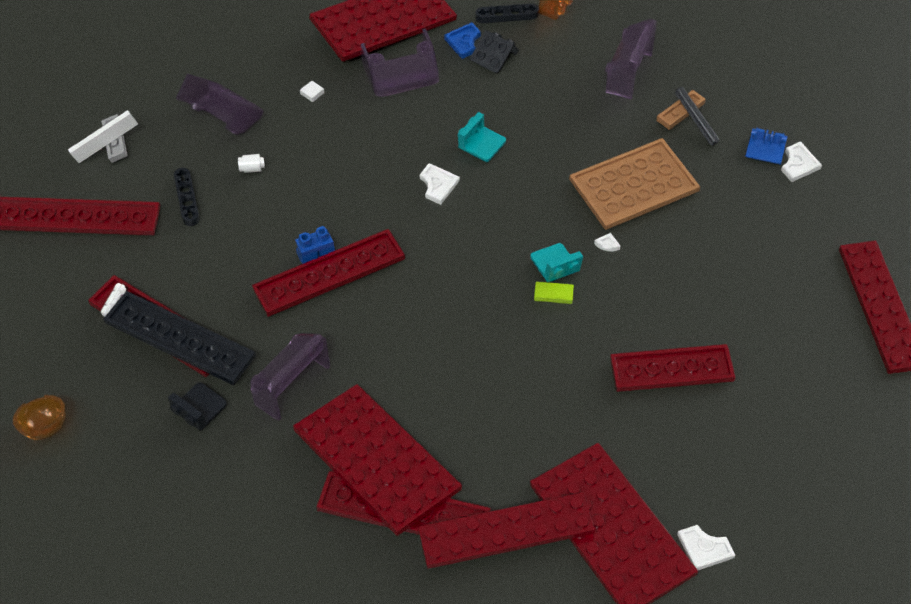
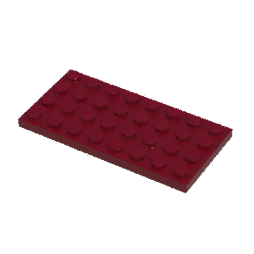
M347 0L309 14L311 22L342 62L452 22L457 18V14L445 0Z
M358 384L293 425L294 431L396 536H399L462 490V485Z
M599 443L530 481L531 488L541 501L584 492L595 527V533L571 538L570 541L616 604H651L698 574V570Z

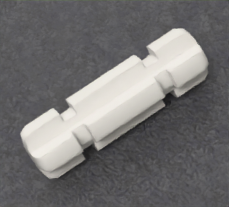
M117 283L113 288L114 291L111 292L105 303L106 305L101 310L104 317L125 293L126 288L123 284Z

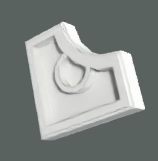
M798 142L786 148L785 153L788 156V162L782 166L781 171L793 182L820 170L822 165L802 142Z
M430 163L420 174V179L428 187L425 197L440 205L460 181L459 176Z
M698 525L680 530L677 533L689 560L697 570L735 557V553L726 537L709 536Z

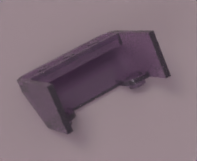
M647 19L624 28L622 40L611 63H607L605 69L607 73V93L632 99L636 71L644 54L650 56L653 54L657 20Z
M422 29L423 42L417 45V54L385 61L384 56L379 53L368 55L364 43L361 44L362 64L375 95L384 97L433 85L439 81L434 47L426 29Z
M188 73L176 97L177 100L191 104L192 109L199 112L205 110L227 123L225 129L237 135L244 133L261 118L264 112L262 108L223 85Z
M300 333L293 336L291 342L258 375L252 378L250 384L254 404L279 421L281 415L277 397L312 360L326 369L330 368L326 338L320 334Z

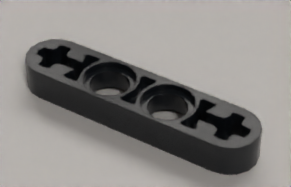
M533 3L480 7L475 12V19L478 23L483 24L533 20L539 16V7ZM517 11L519 14H512L511 12ZM495 13H502L503 15L498 16Z
M179 168L174 172V179L182 219L186 226H195L199 222V213L190 171L187 168ZM184 175L185 181L181 180V176ZM183 188L190 189L188 192H181ZM187 201L193 202V203H192L191 205H189V206H184V205H183V204H184L185 202H187ZM190 212L192 213L191 219H189L188 213Z

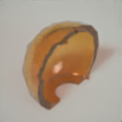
M44 395V397L34 399L27 404L23 403L13 416V424L27 438L33 440L50 438L61 430L65 421V404L61 398L53 395Z

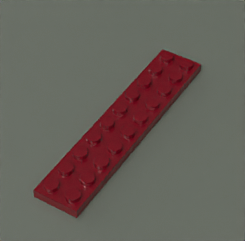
M0 197V230L155 235L161 206L159 202Z

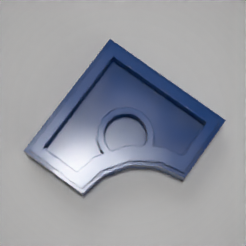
M471 22L445 34L444 39L463 59L473 54L476 48L474 43L476 39L481 37V31Z

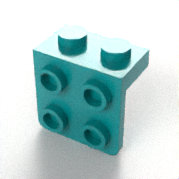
M480 112L471 117L468 124L461 128L457 135L458 148L485 162H489L506 143L505 137L484 127V114Z
M558 243L532 252L530 258L545 280L551 282L580 271L583 255L580 251L569 254L564 245Z

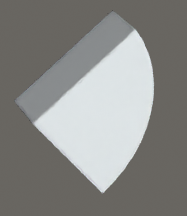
M611 233L596 239L594 242L598 248L604 251L620 250V244Z

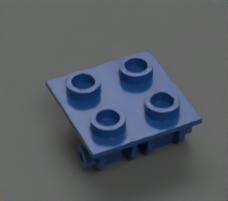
M752 128L745 157L781 165L788 136H785V133L777 132L773 135L774 131H772V134H768L769 130L764 133L765 130Z

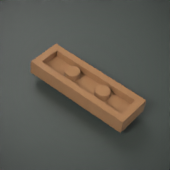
M694 90L688 93L697 108L705 104L706 99ZM678 100L660 113L656 121L670 130L688 117L689 113L680 100Z

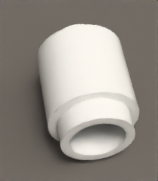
M260 154L238 157L239 171H244V173L261 172L262 168H265L264 157H260Z

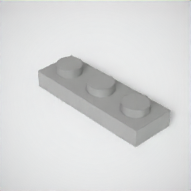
M116 114L102 120V127L117 118L118 115ZM124 134L106 145L108 159L111 163L128 156Z

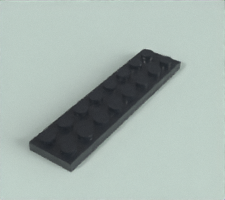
M128 291L121 296L103 318L104 323L233 386L256 357L254 351Z

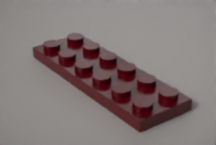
M728 344L611 354L610 356L616 392L735 381Z

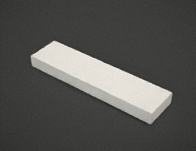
M127 110L68 150L76 161L80 163L138 125V123Z

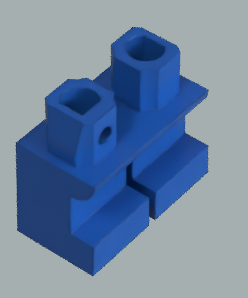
M324 226L317 228L316 232L312 234L306 232L299 234V238L295 239L297 245L296 253L301 264L335 251L334 242Z

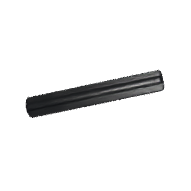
M684 87L677 88L675 94L710 145H716L719 142L716 133Z

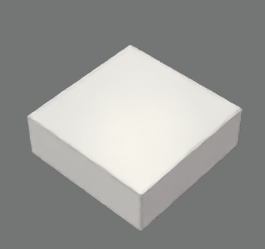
M311 81L300 89V94L314 102L324 94V88Z

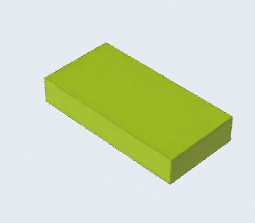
M536 282L534 301L572 304L574 285Z

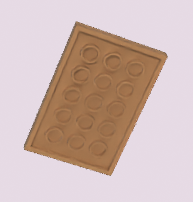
M663 138L573 173L569 177L573 186L605 230L700 191L699 184Z

